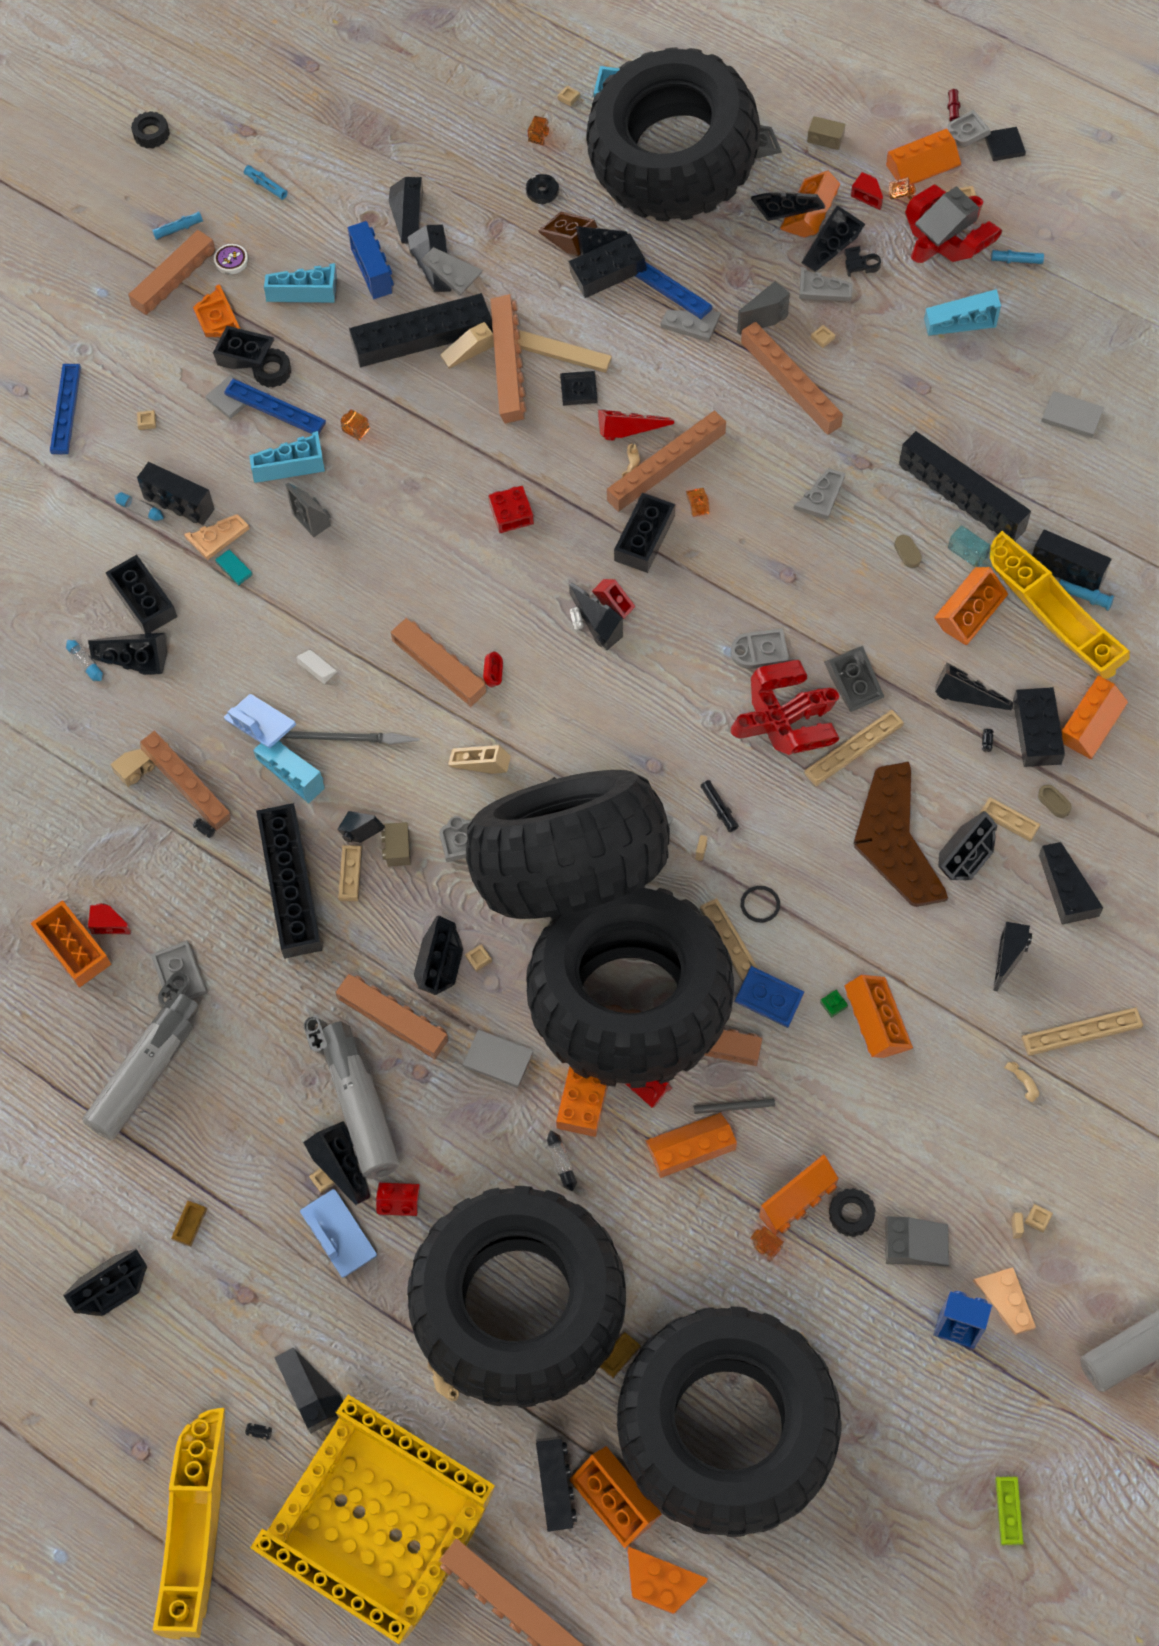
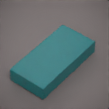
M230 549L215 559L217 565L238 586L252 576V572Z

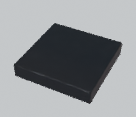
M1017 126L990 131V135L984 137L993 161L1021 157L1026 154Z
M595 371L560 373L563 406L598 403Z

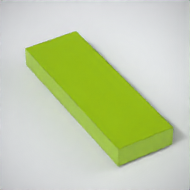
M996 1477L1000 1546L1023 1545L1018 1477Z

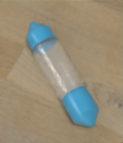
M123 492L115 495L117 504L153 521H159L164 518L161 510L149 503Z
M67 640L66 649L75 662L92 681H101L103 672L99 669L96 662L76 640Z

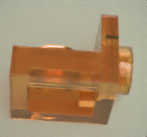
M909 178L889 182V197L891 200L904 196L911 200L914 197L916 188Z
M704 488L686 491V497L691 506L693 517L710 513L709 501Z

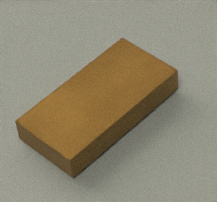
M187 1201L171 1239L191 1247L207 1212V1207Z
M624 1332L616 1341L612 1353L600 1368L614 1379L640 1349L641 1345Z

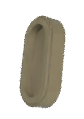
M907 535L898 536L894 547L903 563L910 568L918 567L921 563L922 555L912 538Z
M1043 785L1039 789L1038 799L1056 817L1064 818L1069 815L1072 808L1071 803L1054 786Z

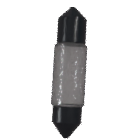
M550 1131L547 1143L558 1176H560L563 1187L574 1191L577 1181L567 1150L560 1135Z

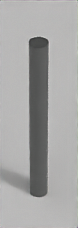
M772 1098L694 1106V1114L774 1107L775 1100Z

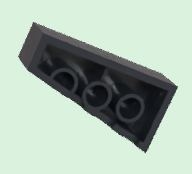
M1062 842L1043 845L1039 858L1061 924L1099 917L1104 907Z

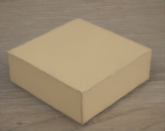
M567 85L557 97L559 101L571 107L580 98V92Z
M822 325L811 334V339L824 348L835 339V334Z
M155 410L137 412L139 430L156 428Z
M700 835L695 860L702 861L704 859L707 836Z
M482 944L465 954L466 959L476 972L492 962V958Z
M321 1168L309 1176L321 1194L335 1184Z
M1034 1204L1025 1224L1044 1233L1053 1213Z
M1014 1213L1011 1218L1013 1239L1021 1238L1024 1233L1023 1214Z

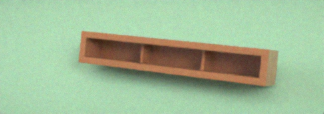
M199 230L193 233L128 294L131 305L145 315L153 311L184 279L188 278L197 267H200L214 253L213 239Z
M405 618L391 631L392 641L470 707L486 694L485 681L480 676L476 677L467 665L463 666L455 655H450L442 644H437L433 641L429 633L421 631L414 621L411 622Z
M155 730L140 741L141 750L212 828H215L217 831L230 820V812Z
M348 974L335 992L339 1001L434 1060L448 1042L445 1029L440 1026H433L422 1015L420 1017L415 1015L411 1008L406 1005L404 1007L399 1005L395 998L390 995L386 997L381 994L380 989L373 985L371 987L368 986L357 975L354 977Z

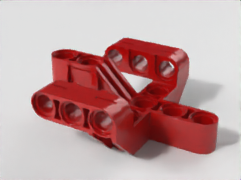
M936 184L915 195L909 201L905 211L912 234L918 238L911 253V259L917 263H923L937 253H940L952 262L972 258L996 242L1002 234V229L988 221L985 224L982 223L976 230L973 229L964 240L955 235L940 246H936L915 225L947 193ZM970 196L969 198L979 207V217L984 201L978 196Z
M793 660L760 667L751 676L752 705L755 711L740 714L730 729L731 734L736 738L742 739L767 733L774 749L788 755L831 746L840 739L832 723H817L816 726L806 728L802 726L796 730H792L790 725L803 717L806 720L814 715L822 717L834 707L839 699V693L834 688L801 692L794 699L780 706L773 689L798 685L808 679L801 661Z

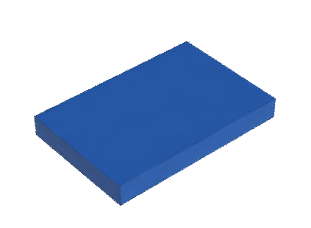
M750 966L734 1002L788 1028L804 995V991Z

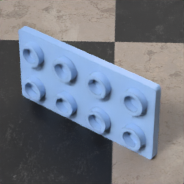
M249 694L234 708L232 707L228 714L224 716L227 722L268 748H271L296 726L294 720L252 694Z
M332 1189L300 1210L301 1215L342 1278H345L377 1257V1253L335 1189Z

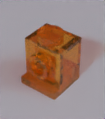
M534 116L528 128V142L544 146V137H547L549 133V127L547 126L549 122L546 118Z
M765 1226L761 1231L757 1229L750 1238L753 1240L754 1248L760 1254L767 1255L768 1262L773 1260L784 1244L783 1240Z

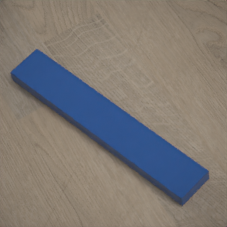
M645 262L647 271L639 272L635 276L699 319L705 317L713 309L710 303L647 262Z
M62 364L50 445L51 454H69L81 371L80 364Z
M233 378L224 391L226 396L310 434L318 431L319 435L326 424V420Z

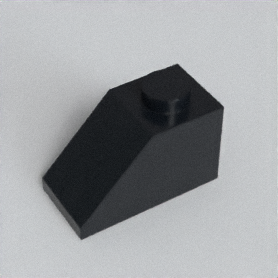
M348 811L337 830L343 835L342 838L345 841L362 843L384 830L385 826L374 815Z

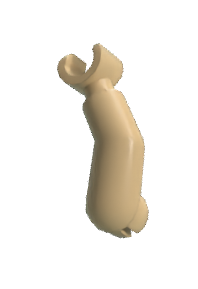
M629 444L627 447L630 463L627 466V471L622 473V477L640 464L639 452L635 444Z
M1008 1062L1004 1068L1013 1072L1018 1080L1024 1083L1028 1090L1025 1098L1030 1102H1034L1039 1097V1090L1034 1080L1023 1070L1018 1069L1019 1065L1016 1062Z
M428 1362L427 1367L434 1375L432 1378L436 1391L449 1401H456L459 1397V1391L445 1382L444 1378L440 1377Z

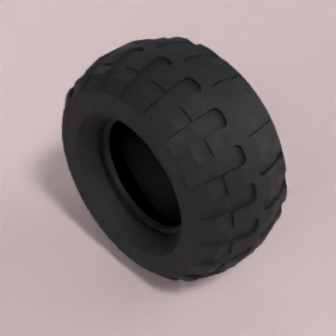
M678 47L665 48V50L644 53L641 57L624 63L619 67L620 70L616 74L610 75L604 81L602 91L596 93L592 102L586 131V141L590 162L597 180L623 208H630L634 214L644 218L653 216L658 221H669L670 219L677 218L687 220L693 218V215L702 212L706 214L716 209V205L722 201H728L736 194L737 186L744 185L749 177L759 149V115L755 99L743 79L732 66H727L720 57L714 54L705 55L702 53V50L694 48L687 50L678 49ZM693 116L710 125L701 140L693 146L678 152L657 154L644 150L637 145L639 138L648 127L670 117Z
M601 770L580 773L530 786L502 797L481 809L467 827L466 862L474 886L492 911L515 919L554 917L586 910L619 899L655 879L669 858L670 827L663 803L655 790L651 788L648 779L628 770Z
M643 886L611 902L574 913L554 916L548 927H545L533 948L532 958L526 973L527 1001L531 1018L537 1032L543 1037L548 1048L559 1061L568 1063L576 1074L586 1079L590 1076L598 1078L600 1083L606 1086L616 1087L617 1083L630 1084V1088H642L646 1086V1082L657 1080L662 1084L673 1080L677 1073L682 1070L686 1072L691 1070L698 1064L705 1053L708 1054L723 1033L724 1025L732 1011L734 996L732 960L713 922L707 916L701 915L696 905L687 899L678 900L673 896V892L662 888L653 890ZM622 958H638L653 962L666 970L676 982L677 988L664 1003L651 1010L638 1013H622L607 1009L595 1002L587 994L583 985L587 978L605 963Z
M515 1186V1188L499 1189L498 1187L483 1191L482 1195L472 1199L467 1198L455 1205L450 1213L445 1217H441L431 1227L427 1238L419 1246L413 1260V1268L407 1286L408 1312L420 1349L431 1367L440 1377H443L460 1393L482 1400L486 1404L518 1406V1408L536 1406L535 1404L549 1400L561 1399L568 1395L571 1390L585 1384L596 1374L597 1369L612 1353L623 1326L626 1306V1283L623 1264L613 1245V1241L605 1228L600 1226L587 1209L579 1204L568 1201L565 1196L550 1190H545L544 1192L535 1190L530 1186ZM511 1251H528L547 1258L562 1272L570 1290L566 1308L559 1320L545 1333L524 1341L501 1340L485 1333L473 1322L466 1310L468 1287L476 1272L488 1260Z
M739 1306L719 1309L709 1307L696 1310L693 1314L685 1317L680 1316L670 1321L657 1334L651 1336L640 1348L639 1353L626 1371L617 1406V1431L623 1460L638 1489L645 1498L650 1500L662 1514L674 1522H679L699 1533L725 1535L727 1537H741L747 1534L765 1532L799 1514L823 1487L834 1465L842 1431L839 1394L836 1386L833 1384L829 1369L820 1354L815 1352L801 1333L780 1322V1319L767 1313L760 1314ZM718 1372L740 1373L756 1380L770 1393L781 1417V1438L766 1458L747 1468L724 1470L705 1464L687 1449L676 1427L675 1411L682 1395L697 1380Z

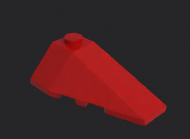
M598 410L599 431L605 437V440L613 441L615 438H623L674 424V420L670 417L646 415V418H643V415L638 413H631L629 416H626L621 411Z

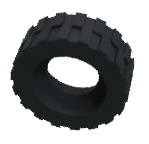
M153 111L144 112L135 117L132 122L131 130L134 140L141 147L151 149L160 147V145L168 140L170 135L166 118L162 114ZM147 126L158 127V131L153 134H144L142 132Z
M269 349L261 367H252L254 378L257 383L259 382L260 385L268 388L281 386L290 378L291 365L289 357L280 349ZM269 362H277L280 365V369L276 373L267 374L263 371V366Z
M856 1188L844 1189V1191L838 1192L837 1196H834L829 1208V1220L833 1228L838 1233H842L847 1237L861 1236L864 1232H867L873 1224L876 1211L873 1200L869 1198L870 1196L862 1190H856ZM848 1203L859 1205L862 1209L861 1219L857 1222L846 1221L842 1216V1208Z

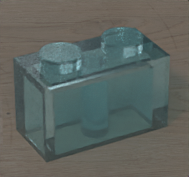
M961 525L950 537L948 549L972 566L979 567L988 557L991 545Z

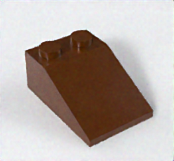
M561 211L538 231L566 253L579 256L580 249L576 226L598 227L595 219Z

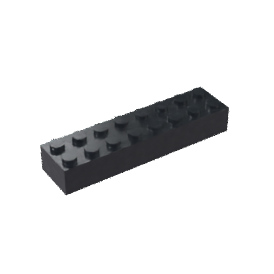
M480 293L349 328V332L361 368L454 343L469 329L483 322L486 323L492 333L493 328L483 294Z
M917 431L902 444L899 465L903 470L913 474L919 481L926 483L932 490L943 495L946 500L953 502L959 509L966 511L975 520L980 521L989 530L997 534L1003 531L1016 542L1026 531L1031 514L1030 509Z
M291 803L257 810L260 836L283 957L285 959L323 951L295 805Z

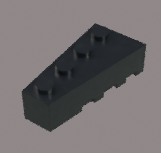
M561 1436L536 1439L547 1532L574 1528L573 1523L577 1522L576 1509H571L570 1500H574L573 1487H568L567 1478L571 1477L570 1465L565 1464L564 1455H568L567 1442H562Z

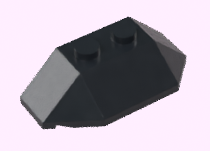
M983 811L962 825L939 852L938 867L950 880H972L994 853L997 824L986 811Z
M439 915L436 916L422 939L414 970L418 989L433 995H437L455 985L463 953V946L456 930L455 922Z
M136 1248L117 1254L80 1277L63 1296L74 1313L104 1316L139 1293L147 1265Z

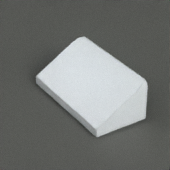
M311 650L296 657L298 664L323 684L337 673L333 667Z

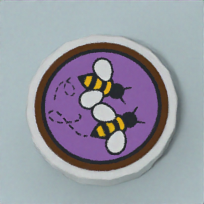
M224 245L214 254L215 266L221 273L237 274L247 266L248 255L246 250L240 245Z

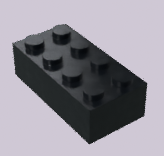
M631 234L568 261L570 273L584 298L636 276L639 272L647 271L645 257Z
M149 461L137 476L139 487L145 500L155 502L163 509L172 510L176 515L184 516L193 523L204 525L215 510L209 489Z
M642 492L614 548V561L648 573L674 520L676 504Z
M1045 529L1035 544L1032 554L1035 559L1052 572L1054 577L1092 591L1100 589L1112 560L1108 556Z
M137 554L105 572L109 584L145 634L151 633L177 618L174 605Z
M1054 687L1016 690L1013 705L1023 766L1062 765L1065 750Z

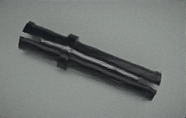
M711 781L703 782L700 787L716 810L718 819L722 820L728 832L738 829L739 825L731 815V809L726 807Z

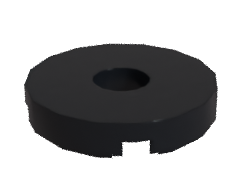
M538 174L527 181L526 195L532 202L537 204L550 203L559 194V184L550 175ZM540 187H545L546 189H545V190H539L538 188H540Z

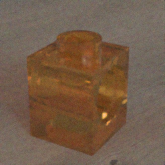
M352 409L347 414H344L340 421L342 431L358 441L370 429L368 418Z

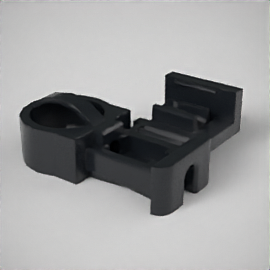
M860 246L845 249L847 275L851 277V273L865 270L866 274L877 272L881 268L880 256L872 253L862 258V255L860 256L859 254L861 251ZM874 259L878 261L874 265H867L868 260Z

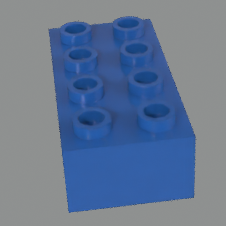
M367 221L347 227L351 251L373 300L392 294L391 286H394L390 276L392 271L390 265L385 263L387 261L384 252H380L381 247L378 239H374L373 227H369Z
M950 1291L940 1310L933 1336L975 1349L986 1330L992 1305L988 1304V1301L978 1297L973 1299L967 1297V1294L964 1292Z

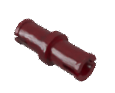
M950 89L948 92L949 102L947 108L949 110L950 122L960 117L959 109L961 103L959 102V91L957 89Z

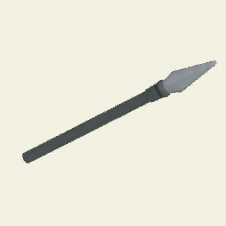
M289 731L282 737L289 739L368 741L390 745L420 740L395 733L354 734Z

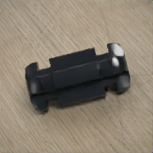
M984 729L982 750L984 752L992 751L994 736L992 729Z
M201 818L194 821L193 827H197L199 832L203 835L207 834V838L214 836L215 828H212L205 821H201Z
M248 1423L245 1434L247 1436L252 1434V1437L261 1439L266 1437V1440H269L272 1435V1428L269 1427L267 1429L263 1425L254 1424L253 1426L252 1423Z

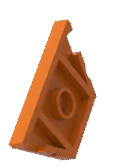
M220 284L215 286L216 290L204 296L203 300L193 307L205 337H221L226 326L240 329Z
M628 1547L633 1599L674 1615L708 1581L706 1577Z

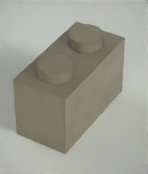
M813 116L808 130L807 142L839 150L844 138L846 124Z
M408 823L384 824L385 831H381L382 843L385 842V848L382 849L383 860L387 861L388 867L411 865Z

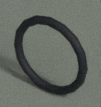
M757 885L744 892L740 907L743 914L749 920L764 923L777 916L780 910V899L773 889ZM755 890L770 892L776 900L774 913L764 919L751 916L744 906L747 895Z

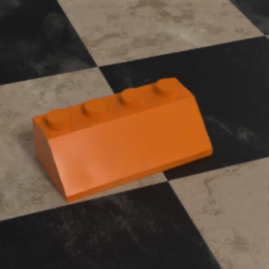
M947 128L888 151L886 166L902 189L961 165L955 139Z
M829 170L805 178L798 193L817 194L825 204V208L785 217L780 227L781 230L804 238L818 233L819 227L825 219V215L831 207L832 200L838 193L837 190L840 186L838 180Z
M975 567L936 614L934 619L945 633L964 645H968L1008 596V593L991 567Z
M1098 675L1062 730L1063 744L1091 760L1128 703L1114 683Z
M860 975L844 985L847 998L851 1002L854 1016L858 1020L861 1034L864 1036L867 1050L871 1057L885 1058L913 1049L885 977Z
M721 1112L645 1140L660 1178L735 1151L737 1141L731 1127Z
M823 1154L761 1205L759 1218L774 1235H777L779 1232L782 1234L791 1227L790 1223L793 1220H800L805 1216L806 1210L810 1206L812 1208L816 1207L822 1201L821 1197L826 1193L830 1195L837 1189L836 1185L839 1178L827 1157Z
M607 1446L592 1454L569 1479L624 1548H627L662 1515L660 1510L640 1492L632 1476Z

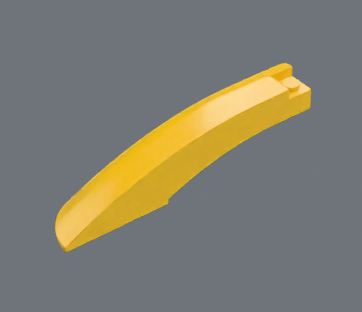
M1001 531L995 537L990 547V561L994 570L1008 587L1064 645L1105 679L1114 676L1116 669L1130 659V650L1103 629L1054 578L1050 570L1006 533Z
M225 1408L211 1409L199 1414L197 1419L190 1425L187 1424L176 1444L168 1489L169 1505L163 1567L152 1629L155 1634L161 1637L180 1640L181 1637L200 1638L203 1618H206L220 1510Z

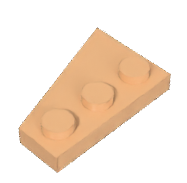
M236 514L217 521L213 526L199 528V531L192 534L188 532L184 536L209 560L250 528Z
M1013 1267L973 1280L975 1285L985 1294V1298L989 1303L991 1302L999 1312L1000 1317L1014 1335L1036 1328Z

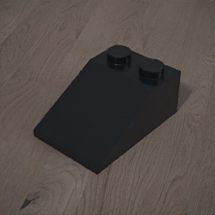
M226 326L213 351V355L218 366L230 369L261 367L274 341V337Z
M1006 921L1000 936L993 991L999 990L1022 959L1024 952H1028L1032 941V933H1029L1030 925Z

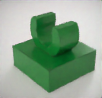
M837 989L820 1000L821 1005L831 1018L848 1008L847 1002Z

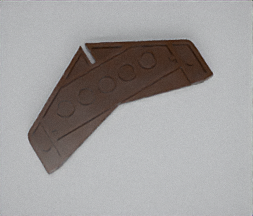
M903 762L881 766L875 770L854 839V848L910 905L919 907L946 902L948 900L946 889L910 834V763Z

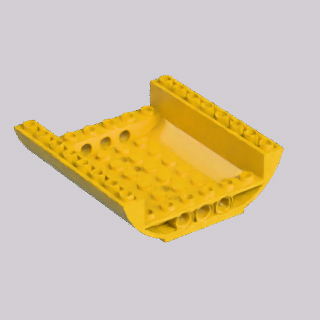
M348 1394L336 1412L339 1417L268 1530L266 1531L262 1528L250 1549L400 1645L414 1630L426 1611H428L449 1576L440 1568L442 1564L438 1560L455 1539H458L467 1546L489 1504L495 1485ZM340 1495L347 1497V1504L343 1507H338L335 1504L336 1498ZM357 1507L365 1508V1515L360 1519L355 1518L353 1515ZM393 1530H400L402 1532V1537L397 1542L390 1540V1533ZM413 1541H417L420 1544V1550L417 1553H410L408 1551V1545Z

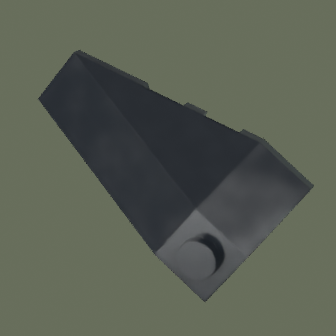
M404 177L390 187L389 205L401 243L408 244V236L420 229L423 199L422 177Z
M777 191L751 196V200L767 221L825 208V204L817 194Z
M837 205L801 263L814 272L818 271L858 237L865 223Z
M443 224L425 225L407 237L410 254L417 260V265L425 273V278L434 292H451V288L422 262V258L433 247L447 253Z
M570 583L569 594L576 607L580 609L581 616L594 637L596 644L600 647L603 646L606 650L610 649L623 638V618L608 605H600L597 598H589L586 591L574 583Z
M146 633L88 640L91 659L107 664L119 665L124 669H132L143 675L163 673L167 655L165 633Z
M946 662L935 686L937 696L944 700L949 699L951 701L1012 710L1013 702L995 690H986L982 682L970 680L967 677L968 673Z
M344 1121L317 1132L303 1142L312 1160L355 1205L371 1198L366 1180L362 1173H360L357 1156H355L351 1137Z
M294 1348L274 1357L310 1434L338 1420L339 1417L336 1412L343 1403L340 1394Z

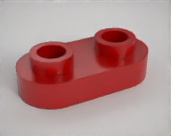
M495 651L485 656L483 679L486 685L493 688L501 684L503 659Z

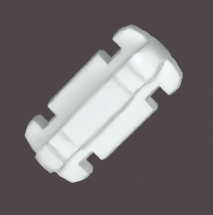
M578 607L570 609L575 630L584 627Z

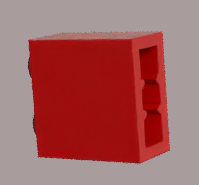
M523 486L512 487L501 492L496 491L488 495L489 505L499 534L534 524L533 513Z

